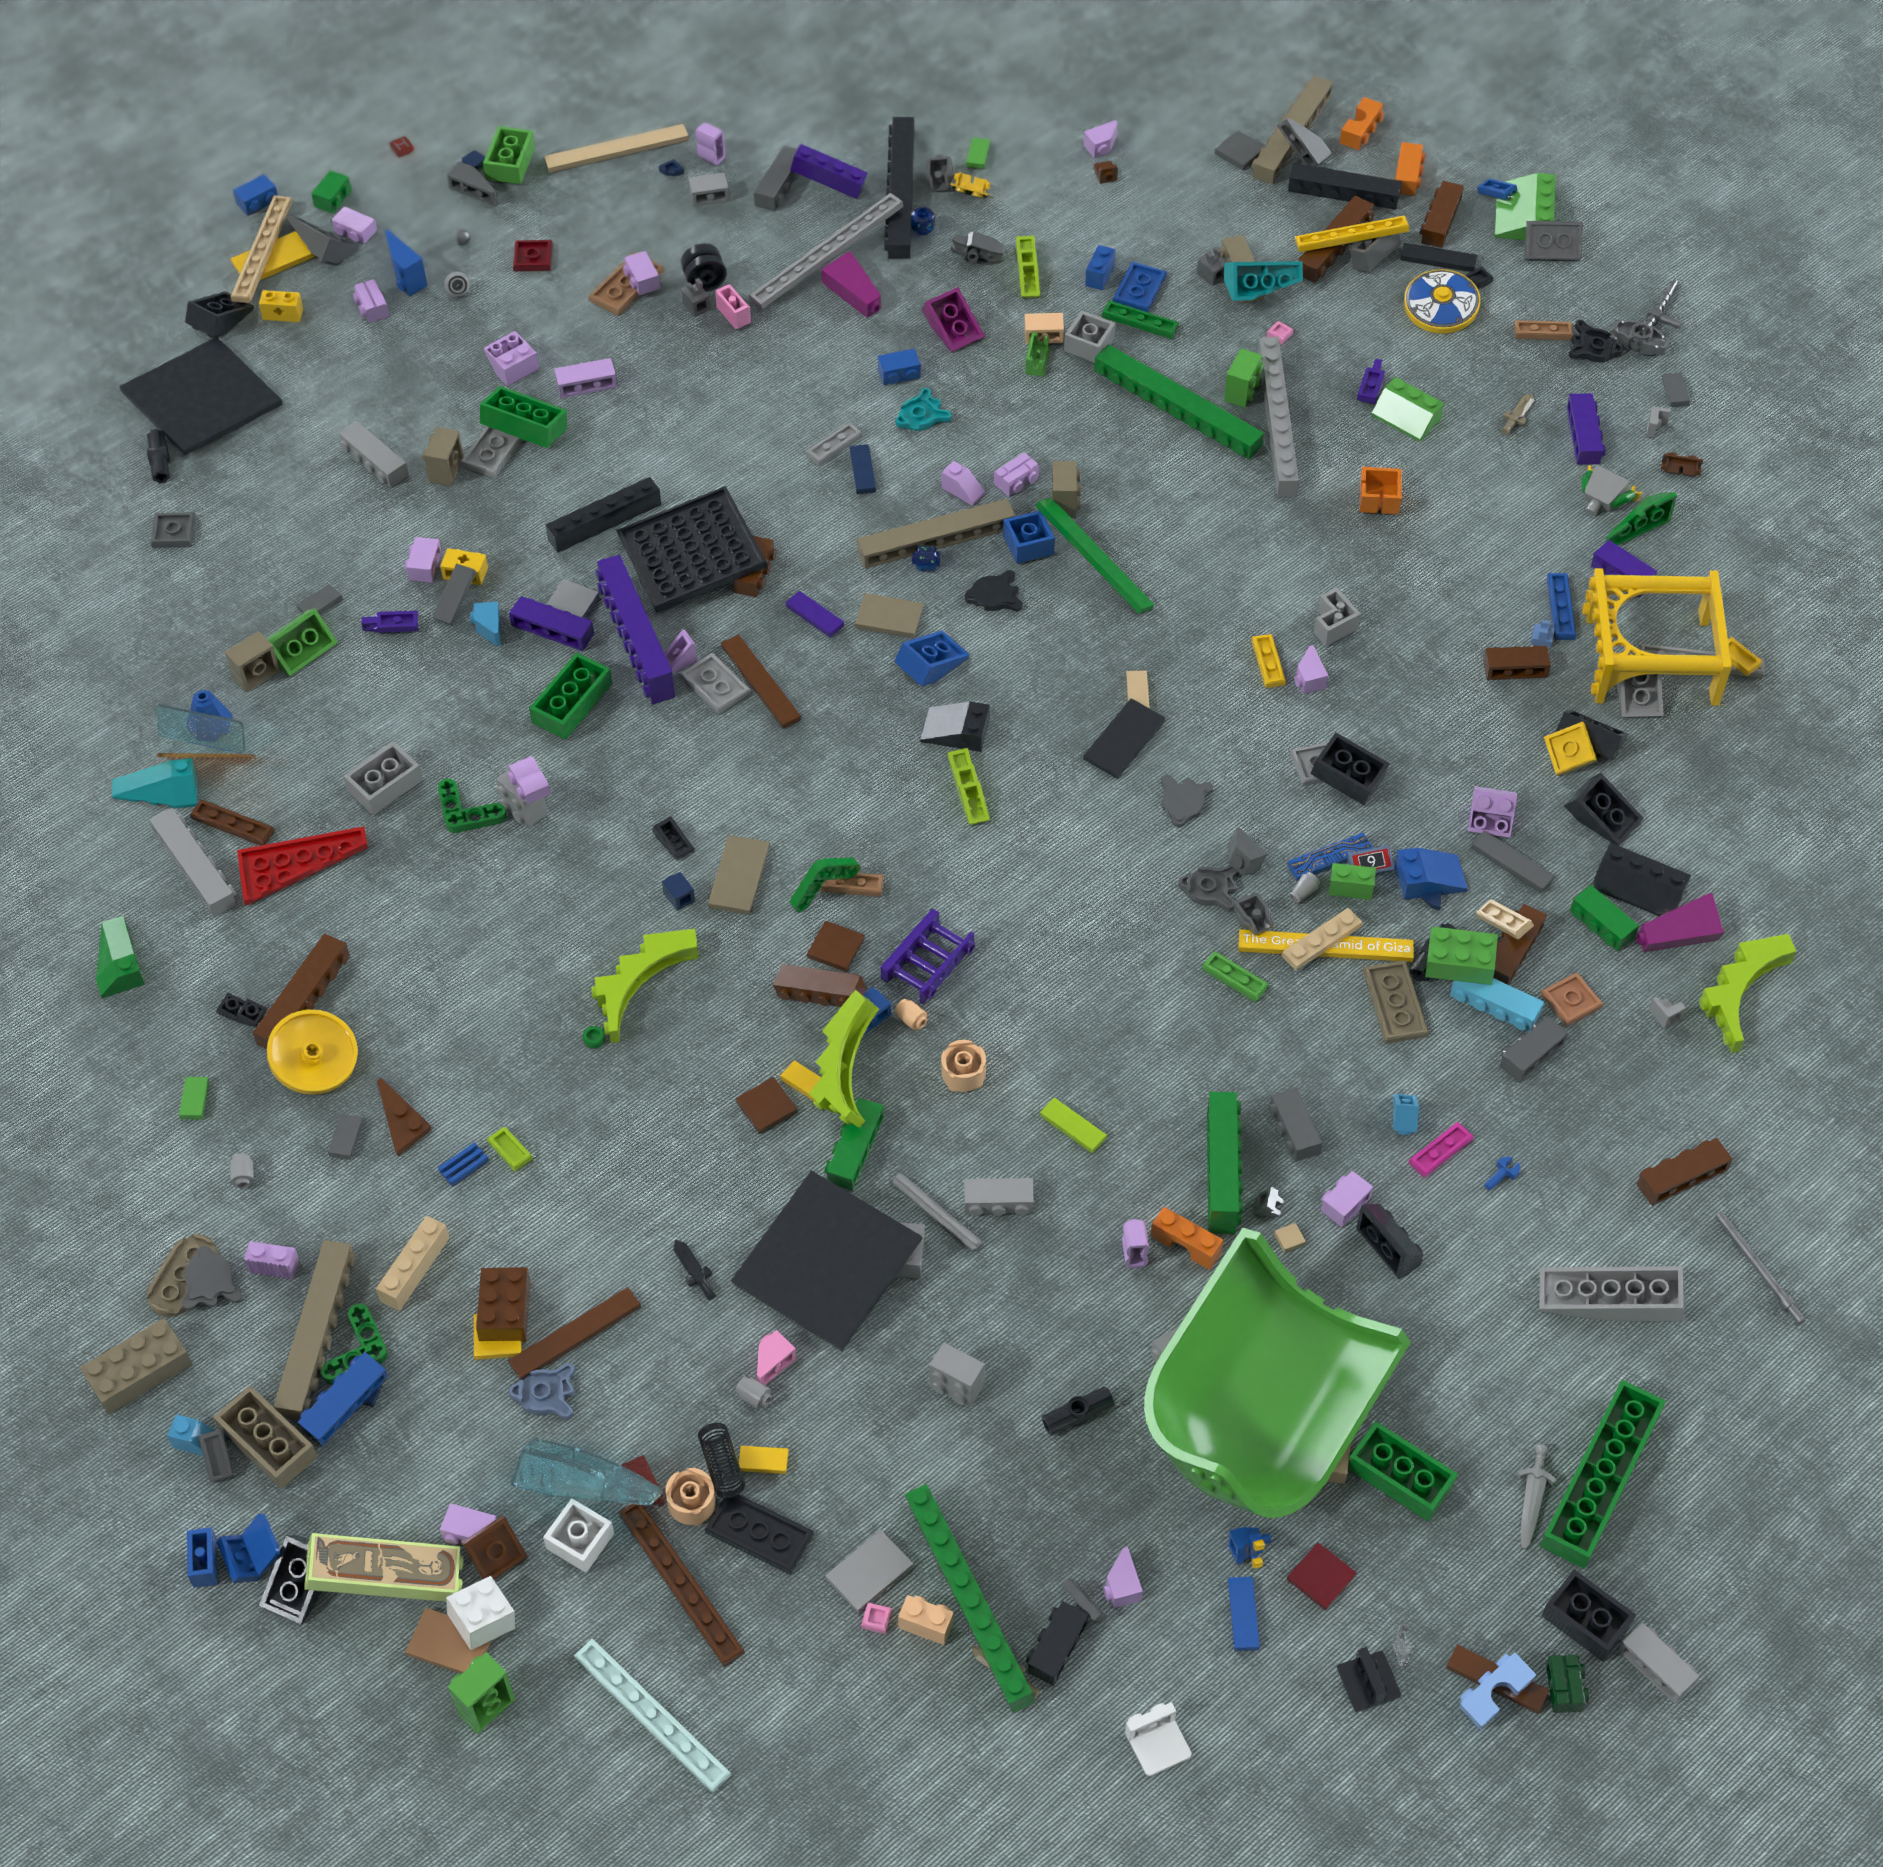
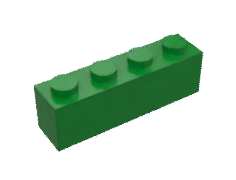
M862 1098L857 1099L856 1107L865 1122L860 1128L853 1123L850 1126L846 1123L843 1124L840 1132L842 1137L839 1142H835L832 1151L833 1158L831 1161H827L824 1173L827 1174V1180L839 1187L852 1191L884 1118V1105Z

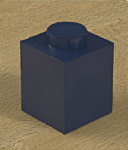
M681 872L670 875L662 881L663 894L676 911L695 902L694 889Z

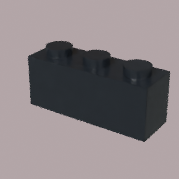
M1064 1601L1061 1602L1058 1608L1054 1607L1048 1619L1051 1621L1048 1628H1042L1037 1638L1039 1644L1036 1650L1031 1649L1026 1658V1663H1028L1027 1673L1055 1686L1088 1624L1089 1614Z

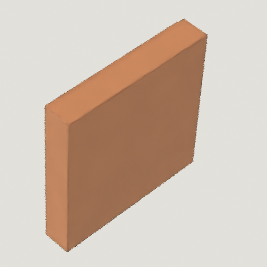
M1577 972L1542 990L1540 994L1566 1027L1603 1007L1601 1000Z

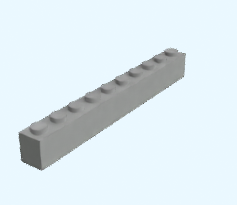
M1264 337L1259 339L1258 354L1262 355V363L1264 364L1261 373L1276 492L1277 497L1297 496L1299 478L1279 337Z

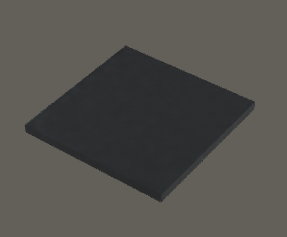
M218 337L119 386L120 391L184 455L283 405L282 399Z
M726 486L616 530L656 613L768 567L764 556Z
M811 1170L736 1272L731 1282L833 1347L843 1351L923 1238L918 1233Z

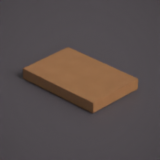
M425 1608L405 1654L406 1656L462 1674L469 1668L474 1658L482 1656L487 1652L491 1641L470 1650L448 1615Z

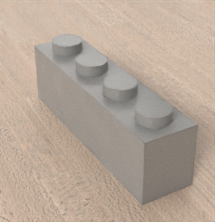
M358 421L339 433L341 448L345 452L348 451L356 462H361L369 473L375 474L381 483H385L392 488L409 476L406 462Z

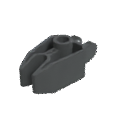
M974 231L970 232L968 237L962 235H955L953 237L951 251L957 255L964 256V260L967 263L992 265L1002 260L1004 245L995 238Z

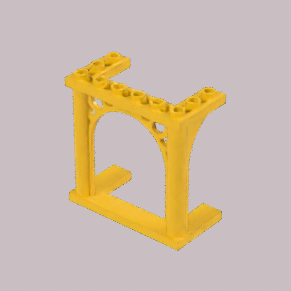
M1595 568L1593 577L1589 578V590H1586L1585 596L1586 603H1583L1582 614L1586 615V623L1595 624L1594 636L1598 637L1596 653H1599L1600 657H1598V670H1595L1594 673L1595 683L1591 684V695L1595 696V703H1604L1606 693L1625 679L1646 674L1713 675L1709 687L1711 706H1719L1732 665L1718 571L1710 570L1708 577L1604 575L1602 568ZM1615 594L1620 600L1614 601L1608 597ZM1641 594H1703L1698 609L1700 626H1708L1711 619L1716 656L1660 655L1642 651L1631 645L1621 635L1616 622L1617 612L1627 600ZM1622 645L1625 647V650L1621 653H1615L1613 648Z

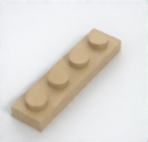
M1347 908L1284 950L1282 957L1297 971L1362 927V921Z

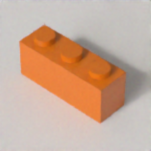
M1401 143L1395 180L1402 181L1400 194L1415 196L1416 188L1420 189L1422 178L1418 176H1422L1424 167L1420 163L1424 164L1426 153L1422 152L1423 145Z

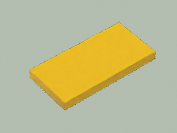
M296 231L276 240L260 280L315 257ZM250 250L230 258L232 265L239 274L243 269Z

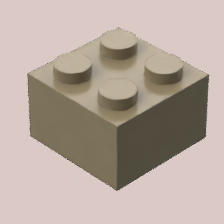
M436 427L434 434H431L429 445L423 451V460L426 463L425 471L428 474L429 482L452 486L461 466L460 461L464 457L459 431Z
M1053 461L1052 499L1070 517H1076V509H1080V497H1077L1081 496V484L1077 483V481H1080V469H1076V461Z
M259 631L225 651L232 678L245 692L280 672L273 645Z

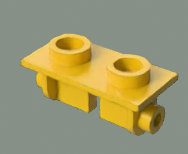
M959 172V174L955 173L954 180H956V183L950 184L956 186V191L966 193V190L973 191L972 195L983 198V195H990L985 193L986 189L989 190L991 185L987 179L975 177L973 183H971L972 176Z

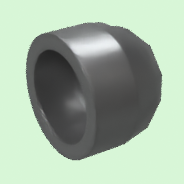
M456 229L458 245L466 244L470 239L469 232L463 229Z

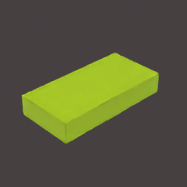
M505 1126L487 1138L488 1144L514 1172L533 1160L532 1155Z

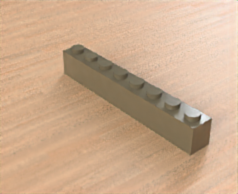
M1313 75L1311 80L1306 82L1304 90L1299 92L1296 102L1291 104L1288 114L1283 116L1282 121L1291 118L1309 130L1330 99L1333 82ZM1277 126L1274 135L1268 138L1265 148L1262 147L1259 157L1254 159L1251 166L1253 178L1270 184L1274 183L1294 153V149Z
M1008 499L995 501L857 538V552L864 568L867 569L1003 532L1004 519L1015 517V514Z
M323 1240L274 1403V1408L285 1419L299 1421L303 1411L313 1407L312 1397L313 1393L317 1392L319 1388L318 1376L323 1364L326 1362L325 1352L326 1349H330L332 1343V1336L330 1335L332 1329H335L337 1326L338 1308L343 1306L344 1288L349 1285L350 1267H354L356 1261V1254L353 1253L351 1244Z

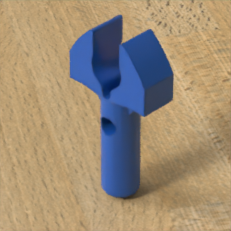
M1502 1157L1496 1164L1499 1171L1485 1182L1484 1187L1487 1190H1491L1505 1177H1510L1514 1180L1518 1177L1520 1163H1517L1512 1169H1506V1166L1512 1162L1513 1157Z

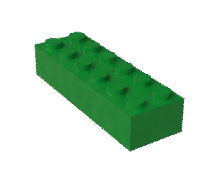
M1209 1091L1207 1107L1208 1231L1214 1234H1236L1237 1225L1241 1226V1214H1243V1200H1241L1243 1181L1241 1180L1242 1160H1240V1154L1242 1153V1140H1240L1242 1125L1241 1121H1239L1241 1101H1237V1092Z

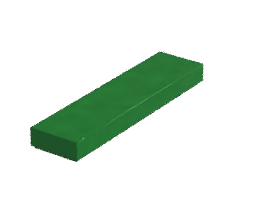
M1110 300L1102 312V318L1169 339L1173 338L1179 327V322Z

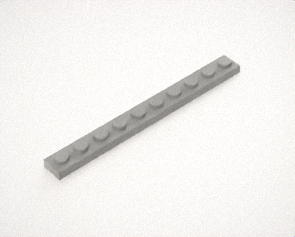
M892 193L888 194L750 294L751 301L761 309H764L903 208V202Z

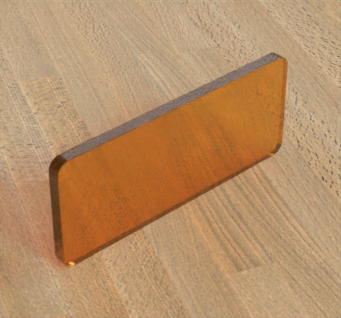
M157 753L158 758L256 759L254 754Z

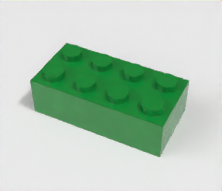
M499 386L480 403V424L548 448L567 430V410Z
M576 652L529 707L532 724L566 740L612 685L610 668Z
M1376 1421L1352 1452L1348 1462L1349 1471L1428 1522L1455 1486L1458 1476L1456 1472Z

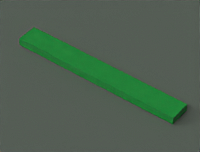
M1051 497L1037 502L1036 508L1138 614L1152 610L1154 607L1153 602Z

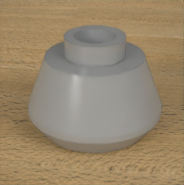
M452 272L446 277L444 287L450 296L459 298L466 295L469 291L470 281L464 273Z

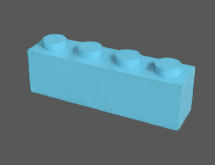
M1494 978L1492 985L1454 981L1450 996L1454 997L1457 1001L1465 1002L1479 1011H1484L1498 1020L1510 1023L1517 1029L1530 1032L1533 1025L1537 1022L1544 1005V1001Z

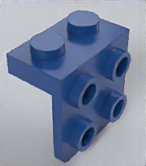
M258 1514L242 1535L221 1536L216 1542L233 1583L258 1581L280 1554L279 1544L274 1537L265 1514Z

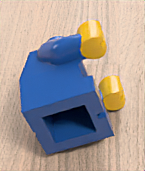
M1241 1527L1230 1530L1228 1547L1236 1564H1241L1245 1559H1250L1253 1568L1263 1567V1560L1258 1555L1263 1553L1265 1544L1271 1543L1270 1534L1261 1535L1259 1529L1253 1527Z

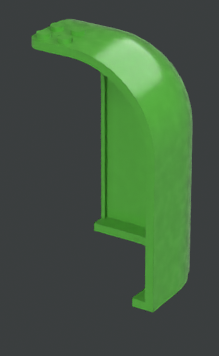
M1242 1228L1155 1364L1146 1387L1144 1412L1152 1437L1177 1470L1194 1487L1207 1496L1262 1517L1279 1518L1301 1509L1322 1489L1411 1342L1401 1328L1366 1319L1338 1307L1336 1310H1333L1324 1305L1325 1300L1311 1290L1305 1289L1303 1291L1295 1284L1297 1279L1284 1267L1260 1232Z

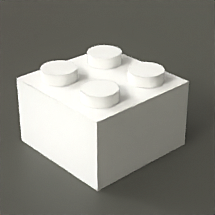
M571 1498L543 1539L547 1550L587 1573L614 1535L611 1521Z
M491 1576L446 1597L447 1615L470 1650L515 1629V1612Z

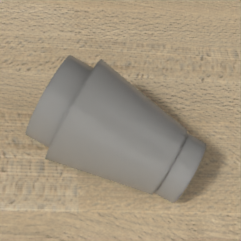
M1310 872L1302 874L1289 897L1295 903H1299L1318 890L1320 885L1319 879Z

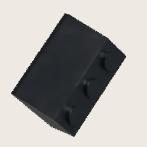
M1569 710L1563 713L1556 732L1584 722L1594 752L1598 753V758L1605 761L1616 758L1629 735L1576 711Z
M1381 1204L1362 1205L1356 1229L1395 1276L1400 1279L1421 1266L1423 1259L1422 1249L1418 1244H1414L1410 1240L1408 1233L1403 1227H1399L1394 1221L1391 1212L1385 1210Z

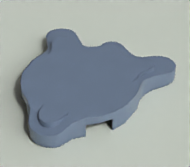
M567 1363L555 1370H534L524 1380L521 1379L518 1383L513 1384L509 1388V1395L512 1400L517 1401L528 1413L542 1416L556 1414L564 1420H569L573 1416V1409L564 1399L575 1394L574 1387L570 1383V1379L575 1374L574 1365Z

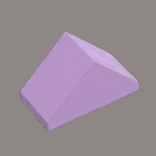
M682 630L664 653L672 673L697 662L695 643L688 633Z

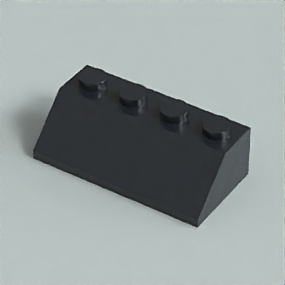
M1610 843L1599 865L1592 886L1603 894L1660 917L1679 907L1687 890L1691 875Z

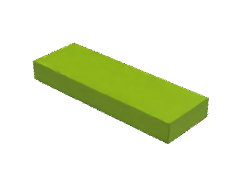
M1055 1097L1040 1112V1116L1092 1154L1107 1139V1135Z

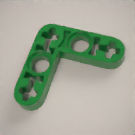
M444 779L439 782L438 791L446 828L449 832L459 833L501 824L506 820V809L500 803L462 810L456 782L452 779ZM450 787L451 795L447 796L446 788ZM449 803L457 804L453 809L446 808V805ZM473 815L481 816V819L478 821L470 820Z
M853 857L817 860L812 864L791 897L790 905L796 912L806 910L826 880L850 879L858 874L861 866Z
M354 1304L348 1311L350 1323L361 1347L323 1364L320 1371L323 1380L327 1384L333 1385L334 1379L340 1373H345L350 1368L348 1362L358 1355L361 1356L364 1352L379 1364L384 1363L387 1359L388 1353L369 1309L364 1304ZM360 1312L365 1323L360 1324L356 1313ZM365 1330L374 1331V1335L369 1339L361 1337ZM377 1350L380 1355L375 1356L373 1351ZM341 1364L344 1365L346 1371L343 1372L340 1366ZM330 1369H333L335 1371L334 1376H331V1374L329 1373Z

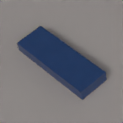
M869 444L849 446L856 494L876 492Z

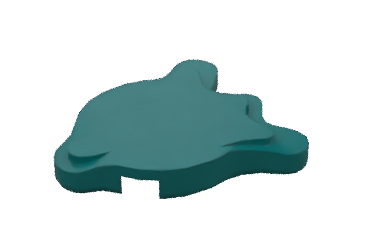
M923 388L918 396L907 400L901 405V410L895 419V424L899 428L922 431L931 428L939 422H950L952 420V413L939 409L941 408V401L931 397V390L929 388Z

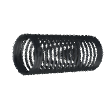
M719 1422L708 1424L699 1431L698 1439L715 1493L721 1498L735 1497L744 1490L746 1484L728 1428L725 1424ZM715 1429H724V1430H725V1431L719 1430V1431L711 1432V1433H709L708 1435H706V1436L703 1438V1436H704L706 1433H708V1432H710V1431H712V1430H715ZM719 1432H723V1433H724V1434H716V1435H713V1436L709 1437L707 1440H705V1439H706L708 1436H710L711 1434L719 1433ZM737 1481H739V1482H738L736 1485H734V1486L727 1487V1488H720V1486H729V1485H732V1484L736 1483ZM741 1483V1485H740L738 1488L734 1489V1490H730V1491H719V1490H718V1489H720V1490L732 1489V1488L738 1486V1485Z

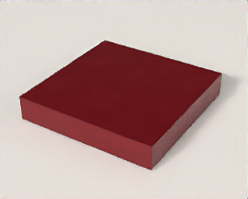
M515 240L513 271H551L552 240Z
M1317 1543L1287 1576V1580L1326 1611L1356 1577L1357 1573L1324 1546Z

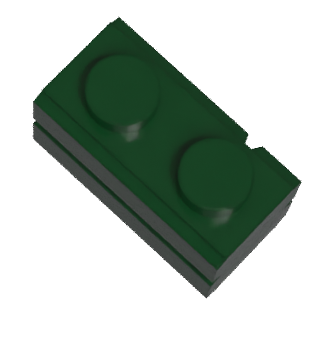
M1578 1655L1549 1656L1546 1662V1671L1552 1712L1570 1713L1583 1711L1586 1703L1589 1702L1588 1688H1583L1582 1679H1585L1584 1664H1580Z

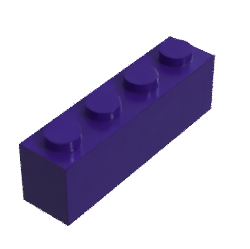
M801 143L794 155L790 171L855 199H858L868 172Z
M1593 393L1569 394L1567 413L1577 465L1600 464L1602 456H1605L1606 453L1605 444H1602L1603 431L1599 430L1600 416L1596 414L1598 408L1597 401H1594Z
M520 596L509 612L511 626L580 651H584L594 635L593 622L589 619L573 615L568 611L559 610L551 605H545L532 598Z

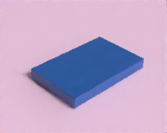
M1131 262L1113 297V302L1149 312L1167 276V271Z

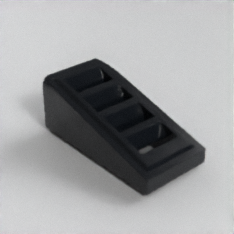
M672 816L653 826V834L676 861L694 851V847ZM668 829L671 830L670 832L664 834V831ZM672 835H675V836H676V837H674V838H672V839H670V840L668 839V837H670V836H672ZM678 840L680 841L679 844L675 846L672 845V843ZM682 846L686 847V849L679 853L676 851Z

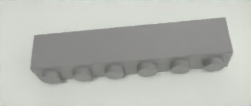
M170 808L149 819L153 832L212 916L215 917L236 906L234 899L236 892L231 884L226 885V878L222 871H217L212 857H207L204 854L206 853L205 848L200 841L197 843L194 840L196 839L195 834L190 827H185L186 823L180 813L176 814Z

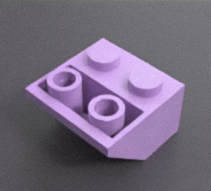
M516 331L484 347V352L496 375L507 386L539 369L537 353Z
M1474 786L1468 831L1477 833L1486 831L1490 835L1510 838L1517 793Z

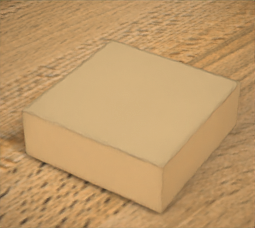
M1296 1223L1274 1232L1284 1253L1305 1246L1306 1241Z

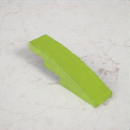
M1016 236L1021 298L1040 297L1035 237Z
M968 748L948 752L947 757L969 825L990 821L981 784L978 781L974 764L972 765Z

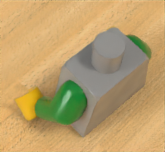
M1597 464L1594 470L1589 465L1586 473L1581 478L1582 492L1585 495V500L1590 502L1585 510L1594 516L1600 508L1609 512L1613 508H1618L1631 500L1638 501L1643 491L1636 492V486H1632L1631 490H1629V480Z

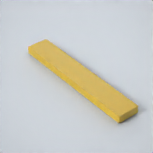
M1399 216L1295 236V243L1298 251L1304 252L1409 232V224L1405 216Z

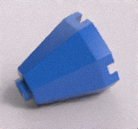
M200 690L195 693L187 724L189 730L195 734L198 740L216 741L222 733L225 735L229 733L233 721L232 713L209 690Z

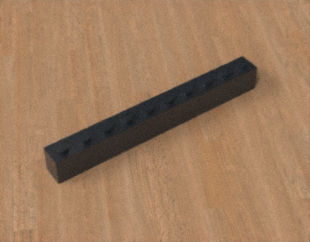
M893 117L892 124H889V136L892 137H888V148H891L888 149V161L891 162H887V173H890V175H887V186H890V188H886V196L892 193L903 202L904 207L885 220V225H888L885 226V238H888V240H884V251H888V259H910L914 117Z

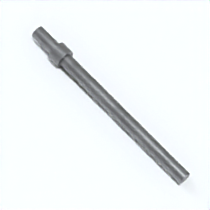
M1723 1211L1715 1215L1716 1219L1779 1299V1305L1785 1312H1789L1798 1325L1803 1324L1806 1319L1797 1309V1303L1791 1296H1787Z

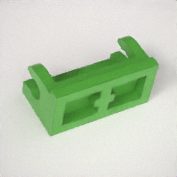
M1032 332L1026 356L1025 374L1045 376L1051 349L1047 335H1045L1044 341H1039L1038 333Z

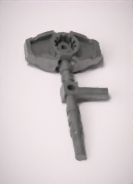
M1672 280L1655 304V307L1652 306L1644 323L1635 320H1617L1612 328L1611 336L1616 338L1626 349L1630 348L1645 355H1664L1670 340L1664 337L1663 333L1653 325L1659 321L1680 329L1681 321L1662 314V310L1672 297L1678 281Z

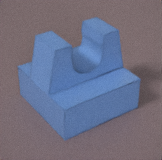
M1542 620L1541 624L1535 623L1531 644L1551 648L1555 627L1549 626L1550 621Z

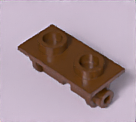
M1674 452L1664 453L1661 460V470H1664L1665 473L1678 474L1680 467L1683 468L1682 475L1700 476L1702 468L1699 467H1701L1704 459H1699V457L1694 455L1685 457L1679 456L1678 453Z

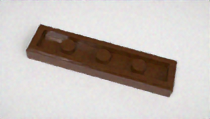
M202 799L190 813L191 819L260 846L266 845L275 832L272 826Z
M1458 1644L1446 1666V1669L1480 1685L1478 1680L1487 1671H1490L1492 1674L1498 1668L1496 1663ZM1532 1681L1517 1696L1511 1689L1505 1686H1498L1492 1692L1539 1714L1549 1689Z

